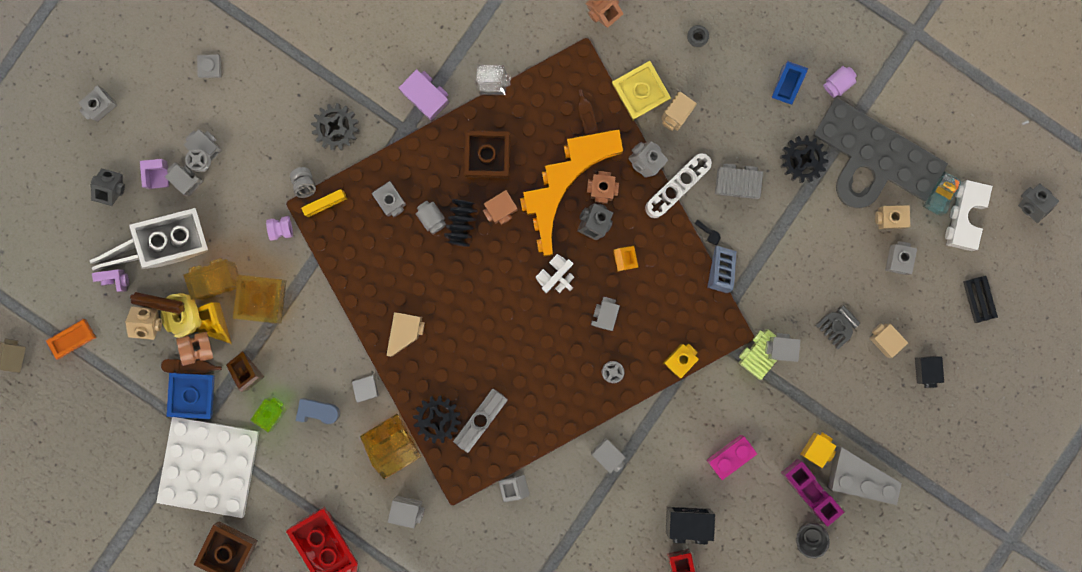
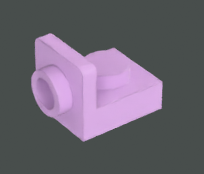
M117 269L92 273L93 282H101V286L114 284L115 280L117 292L127 291L129 278L124 270Z

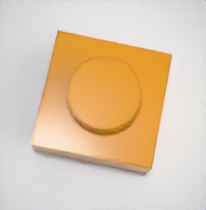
M634 246L614 250L618 271L638 268Z

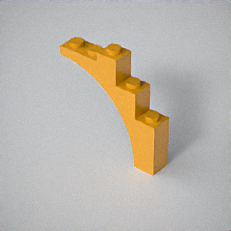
M619 130L567 139L568 145L564 146L566 159L570 158L571 161L546 165V171L542 172L544 185L549 184V187L523 192L524 198H520L522 211L527 210L528 215H537L536 218H533L535 231H540L541 239H537L539 252H543L544 257L553 255V221L558 205L566 190L579 175L592 165L623 153Z

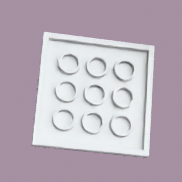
M172 417L156 503L243 518L260 431L188 418Z

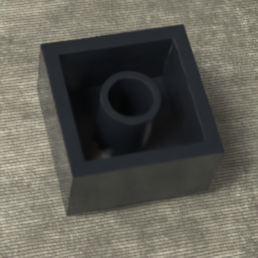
M667 507L665 533L669 539L673 540V543H686V540H694L695 544L706 545L708 541H714L715 513L707 508Z

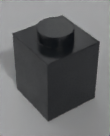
M942 356L915 358L917 384H924V388L938 387L937 383H944Z

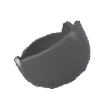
M808 523L801 526L798 531L796 544L800 553L807 558L816 559L826 553L830 545V539L827 530L822 525Z

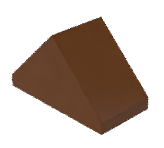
M243 351L226 364L238 390L241 392L248 391L264 378Z

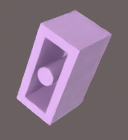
M416 69L399 87V90L432 121L449 104L446 98L448 94L440 86L436 88L431 84L433 79L425 71L420 73Z

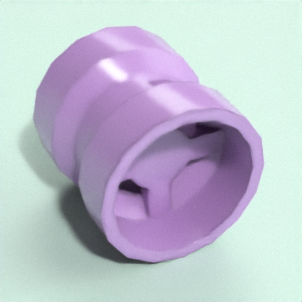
M289 216L281 217L280 221L275 219L266 220L270 241L278 240L281 236L285 238L293 237Z

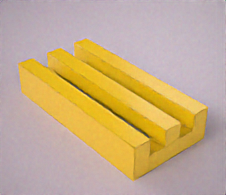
M340 189L301 209L306 217H310L346 200L347 197L345 192Z

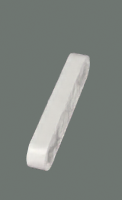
M703 153L693 157L647 202L645 206L647 215L651 218H659L670 209L711 168L712 162L710 157ZM703 160L705 162L703 164L704 167L694 172L692 169L698 165V161ZM682 173H688L691 176L690 184H684L681 181ZM668 187L675 189L676 197L674 199L666 196L665 192ZM660 200H663L665 203L659 207V211L653 212L652 203L655 205Z

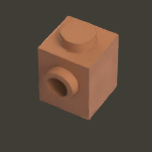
M507 190L485 202L484 206L486 209L482 210L489 222L493 220L495 224L500 222L501 225L511 220V214L518 211Z

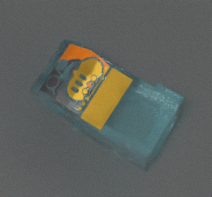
M943 172L923 207L939 216L946 214L961 180L947 172Z

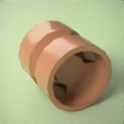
M207 331L195 334L194 338L189 336L176 338L183 366L195 363L196 359L200 361L213 359ZM193 346H200V349L194 351Z

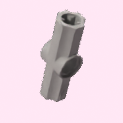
M492 389L453 442L469 453L508 399L495 389ZM480 414L486 417L487 423L484 426L475 424L474 420L477 415Z

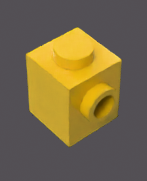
M680 344L663 363L678 378H682L699 360L695 356L698 352L689 344L687 346Z
M822 432L820 435L813 433L800 455L823 468L826 462H830L834 458L836 445L831 443L833 439Z

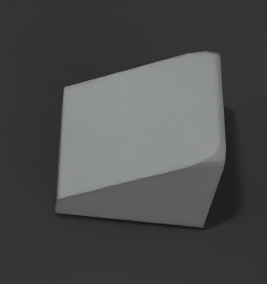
M373 375L352 381L357 403L379 396Z
M524 475L498 481L504 502L520 500L529 496Z

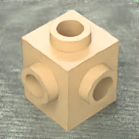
M131 307L125 321L127 334L130 338L154 340L157 331H161L162 319L159 318L158 310L152 308Z

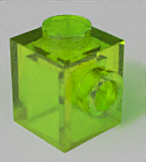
M276 397L272 399L265 398L250 421L269 433L273 431L287 409L283 407L284 403Z

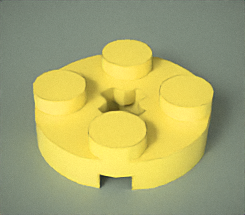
M184 293L172 294L166 297L167 299L183 302L185 311L181 312V318L178 317V314L161 311L164 328L167 332H172L178 338L193 334L196 328L201 326V318L199 317L195 298L190 294L186 295Z

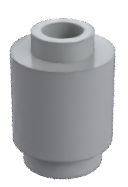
M425 201L417 207L418 212L416 216L432 235L447 225L444 221L445 217L434 202L429 203Z

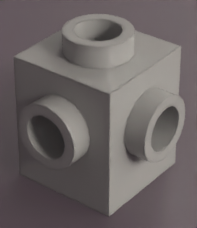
M652 141L638 143L632 149L633 154L628 158L633 168L644 177L656 175L668 161L661 152V148Z

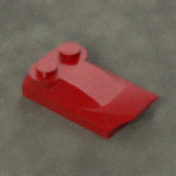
M325 507L313 512L286 530L310 572H357L358 562L335 525L332 515Z

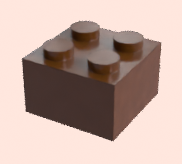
M465 131V178L509 179L510 132Z
M219 521L212 526L194 566L207 572H243L258 540Z

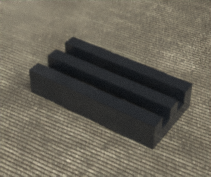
M987 276L963 281L974 323L998 318ZM980 281H981V284H982V287H983V291H984V295H985V298H986V302H987V306H988L990 315H988V312H987V308H986V305H985V301H984V297H983V294H982L981 286H980V283H979ZM973 283L983 317H980L971 286Z

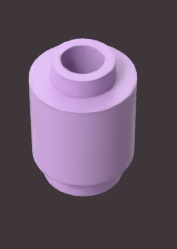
M842 66L826 79V83L823 86L828 94L835 98L837 95L841 96L856 83L855 78L857 75L852 68Z

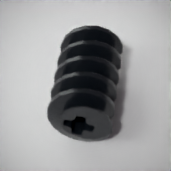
M452 199V203L457 207L450 208V211L455 215L448 216V220L453 224L446 225V228L451 233L444 234V237L449 240L445 243L470 247V244L465 239L472 238V235L467 233V230L474 229L469 222L476 221V218L471 216V213H476L478 210L473 207L475 203Z

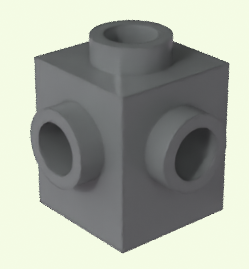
M101 168L97 176H93L91 180V201L113 206L117 198L122 196L125 190L123 174Z
M1038 184L1034 189L1029 187L1021 195L1023 199L1018 206L1026 215L1030 216L1036 223H1039L1055 208L1059 200L1052 195L1050 190Z
M594 203L587 208L585 207L580 214L579 219L581 223L577 231L594 240L604 237L612 226L613 221L611 218L613 212L607 210L606 206L599 203Z

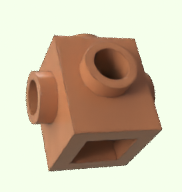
M589 0L585 3L590 10L588 12L590 18L595 23L599 21L607 28L624 14L618 5V0Z
M598 171V175L594 174L592 180L588 179L587 192L591 193L590 199H595L596 203L608 204V201L613 200L614 195L618 196L619 183L615 182L616 177L611 176L610 172ZM600 183H606L608 188L601 190L599 185Z

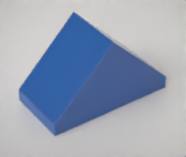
M787 61L782 66L772 98L792 105L808 68Z

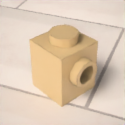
M910 205L879 207L875 214V222L879 224V229L909 228Z
M879 324L872 331L873 335L869 338L887 358H893L908 344L891 324Z

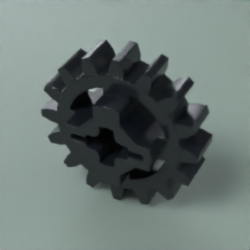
M807 135L803 141L800 136L795 138L796 143L790 140L788 142L789 147L782 149L786 155L780 156V159L785 160V163L780 165L781 168H787L784 174L788 175L791 173V180L794 181L796 178H799V183H803L805 178L808 183L812 182V176L816 179L820 178L819 171H826V168L822 165L827 164L829 161L823 158V156L828 154L827 151H821L824 144L817 145V138L809 141V136ZM798 146H806V148H804V150L801 151L798 149H794ZM814 151L817 154L818 160L815 159ZM807 153L806 161L808 162L801 166L802 158L800 157ZM790 159L794 162V168L791 165ZM806 168L814 170L811 173H802V171H804V169Z
M431 396L429 403L425 400L422 401L423 408H416L420 413L413 416L414 419H418L414 427H420L421 430L417 434L421 435L424 433L425 441L432 438L433 444L436 443L437 439L444 443L446 436L450 440L453 438L452 431L456 433L459 431L455 425L461 424L460 420H456V417L461 413L454 411L457 407L456 404L449 405V398L444 402L442 401V396H439L437 401ZM438 405L444 406L449 412L441 411ZM430 407V415L428 418L423 419L424 412ZM435 412L438 415V417L443 418V420L440 422V426L437 425L436 422H432V419L435 417ZM452 420L450 428L445 432V423ZM430 426L435 429L437 434L429 432L425 427Z

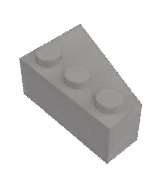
M836 445V454L832 461L827 488L837 492L897 505L902 483L846 449Z

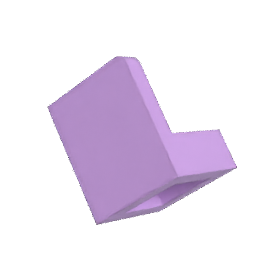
M163 159L140 161L143 188L169 187V181L165 178L168 174L167 161Z

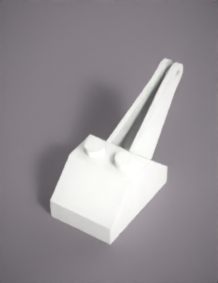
M196 208L129 225L132 235L131 240L89 261L90 264L99 263L135 248L137 255L92 267V271L102 270L139 260L141 269H148L185 261L207 252L208 248Z

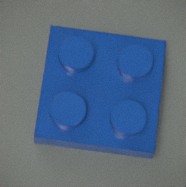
M169 373L167 417L212 419L215 375Z

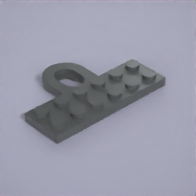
M837 97L833 100L813 134L814 137L850 157L837 179L836 192L839 199L851 208H864L875 202L888 180L922 201H927L948 165L945 161ZM860 167L868 168L873 173L872 184L864 188L861 193L854 192L852 190V183L855 171Z

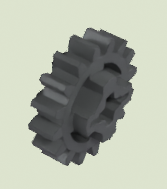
M336 103L335 108L327 104L328 110L325 111L323 108H320L322 114L320 116L314 114L317 122L311 123L316 128V130L312 131V134L318 135L316 138L317 143L324 141L322 144L323 148L326 149L330 145V150L335 151L336 146H338L342 151L344 144L349 147L351 146L350 139H357L353 134L354 132H359V129L354 127L359 121L352 119L355 116L353 111L347 113L349 109L347 106L341 109L339 103ZM336 113L334 117L327 118L328 115ZM346 118L349 121V130L345 128ZM338 123L340 129L333 131L331 125H337ZM322 125H324L326 129V132L324 134L325 136H323L322 134ZM338 137H344L342 140L335 141Z

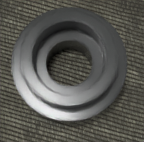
M701 25L693 26L687 34L688 42L694 47L704 46L709 39L708 30ZM694 34H701L702 39L696 40Z

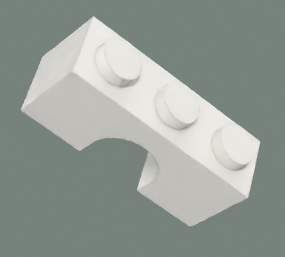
M969 180L960 182L958 189L955 191V197H957L956 204L950 212V218H952L951 226L947 228L945 239H947L946 245L969 251L978 250L983 229L975 227L969 222L968 213L971 208L984 209L988 207L993 186Z

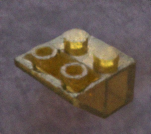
M398 414L360 436L372 466L383 479H386L421 457L413 438Z

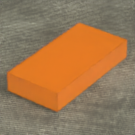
M83 319L49 338L46 342L54 357L58 360L94 340L96 336L87 320Z

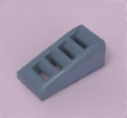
M715 246L707 288L724 293L733 291L736 251ZM720 254L729 255V259L720 257ZM720 262L727 263L728 267L720 265ZM719 269L727 271L726 274L719 273ZM719 277L725 279V282L719 281Z

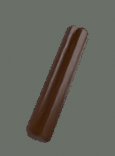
M138 292L130 296L133 305L175 314H181V312L185 311L184 303L181 301Z

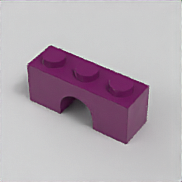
M796 459L781 472L818 519L827 527L845 513L831 495L819 485L816 477L801 460Z

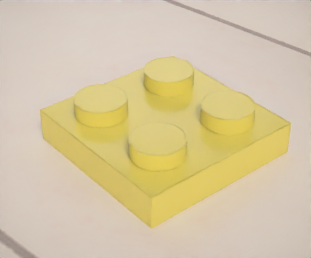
M651 61L612 81L632 120L671 100Z

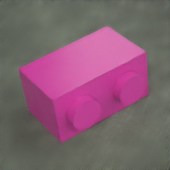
M739 435L706 461L721 480H724L755 457L757 453L745 436Z

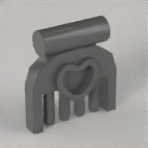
M844 305L837 310L839 313L832 312L827 314L815 325L819 328L829 320L820 328V331L823 332L832 323L824 335L827 336L833 331L834 333L828 338L832 340L837 334H840L832 342L833 345L845 337L835 346L836 349H840L851 338L853 334L852 327L855 329L860 325V322Z

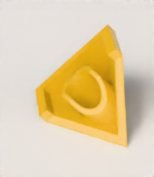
M211 302L198 307L201 326L196 328L195 332L202 333L207 331L209 337L232 344L220 303Z

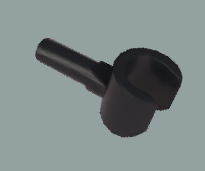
M697 220L695 224L705 233L709 234L706 241L713 245H718L721 239L719 232L711 230Z

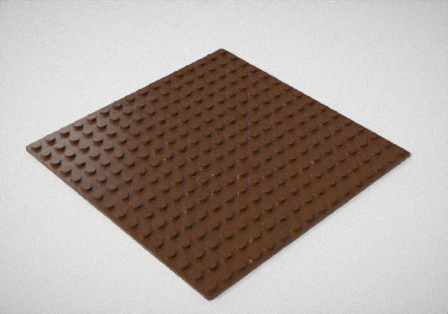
M588 38L580 40L315 186L316 191L313 195L306 198L296 196L286 203L450 505L460 503L751 342L754 338L731 293L707 288L712 259L680 201L678 200L659 218H651L647 215L645 210L647 202L668 183V180L662 169L654 176L644 177L633 168L631 161L628 159L633 154L632 149L640 142L646 143V140L635 120H632L612 84L611 77ZM579 90H582L583 95L593 108L599 133L613 130L620 131L623 153L592 165L579 175L566 190L558 205L553 221V255L544 257V253L539 252L537 239H541L540 231H535L533 218H536L537 215H528L527 210L522 211L520 198H524L523 192L548 188L549 184L544 185L542 172L546 171L545 166L571 161L570 158L566 159L564 146L568 145L567 139L586 136L578 109L580 100ZM465 131L510 132L509 179L465 178ZM598 171L610 172L611 176L616 177L615 182L619 183L618 196L614 195L612 201L602 205L606 206L607 210L613 212L611 218L613 223L604 237L594 240L577 231L581 223L579 217L585 207L596 204L595 199H590L591 193L587 192L588 179L592 180L594 174L598 175ZM389 181L394 185L406 203V206L403 207L404 211L396 217L392 215L388 217L372 195L374 191ZM600 183L599 188L606 190L608 186L606 183ZM668 187L665 192L666 196L674 199L676 194L671 187ZM340 189L345 192L346 200L313 216L306 217L301 209ZM507 190L518 211L511 214L512 219L502 225L500 222L495 224L493 220L489 222L482 211L486 209L484 203ZM452 199L475 203L473 207L478 212L471 213V216L476 218V221L469 222L474 229L467 230V233L472 235V238L465 239L470 244V247L445 243L449 240L444 237V234L451 233L446 226L432 235L416 216L418 212L417 207L425 201L429 203L434 202L445 217V223L449 225L453 223L448 220V216L455 215L450 211V208L457 207L452 203ZM660 200L655 205L652 203V211H659V207L665 202ZM634 246L638 268L618 271L614 250ZM557 254L566 261L569 259L573 265L562 278L571 273L574 278L569 284L573 289L569 291L565 287L559 293L555 289L560 284L557 281L547 293L542 290L543 286L540 285L535 277L543 269L551 277L557 272L549 263ZM603 297L616 300L615 304L620 305L613 331L591 325L592 321L596 322L597 320L596 317H593L597 304L601 305ZM394 312L422 317L421 322H425L423 335H419L416 341L392 357L386 356ZM680 344L685 346L689 344L698 352L695 356L699 360L682 378H678L663 362ZM609 361L618 362L624 368V376L617 383L607 382L602 376V368ZM495 389L507 398L508 401L469 453H467L453 441L490 391ZM431 396L434 397L435 401H437L439 396H442V401L444 402L449 398V405L456 404L457 407L454 411L461 413L456 417V420H460L461 424L455 425L459 431L457 433L452 431L453 438L450 440L446 436L444 443L437 439L436 443L433 444L432 438L425 441L424 433L421 435L417 434L421 430L420 427H414L418 419H414L413 416L420 413L416 408H423L422 401L425 400L429 403ZM438 405L441 411L449 412L444 406ZM430 407L424 412L423 419L428 418L430 415ZM435 412V417L432 419V422H436L437 425L440 426V422L443 420V418L438 417V415ZM479 414L475 417L476 425L484 426L487 423L484 415ZM452 420L445 423V432L450 428ZM430 426L425 427L429 432L437 434L435 429Z

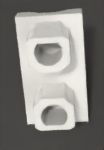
M557 254L549 262L557 272L551 277L543 269L535 277L540 285L543 286L542 290L546 293L557 281L560 284L555 289L559 293L565 287L569 291L573 289L569 283L574 276L569 273L565 278H562L573 263L569 259L566 261Z

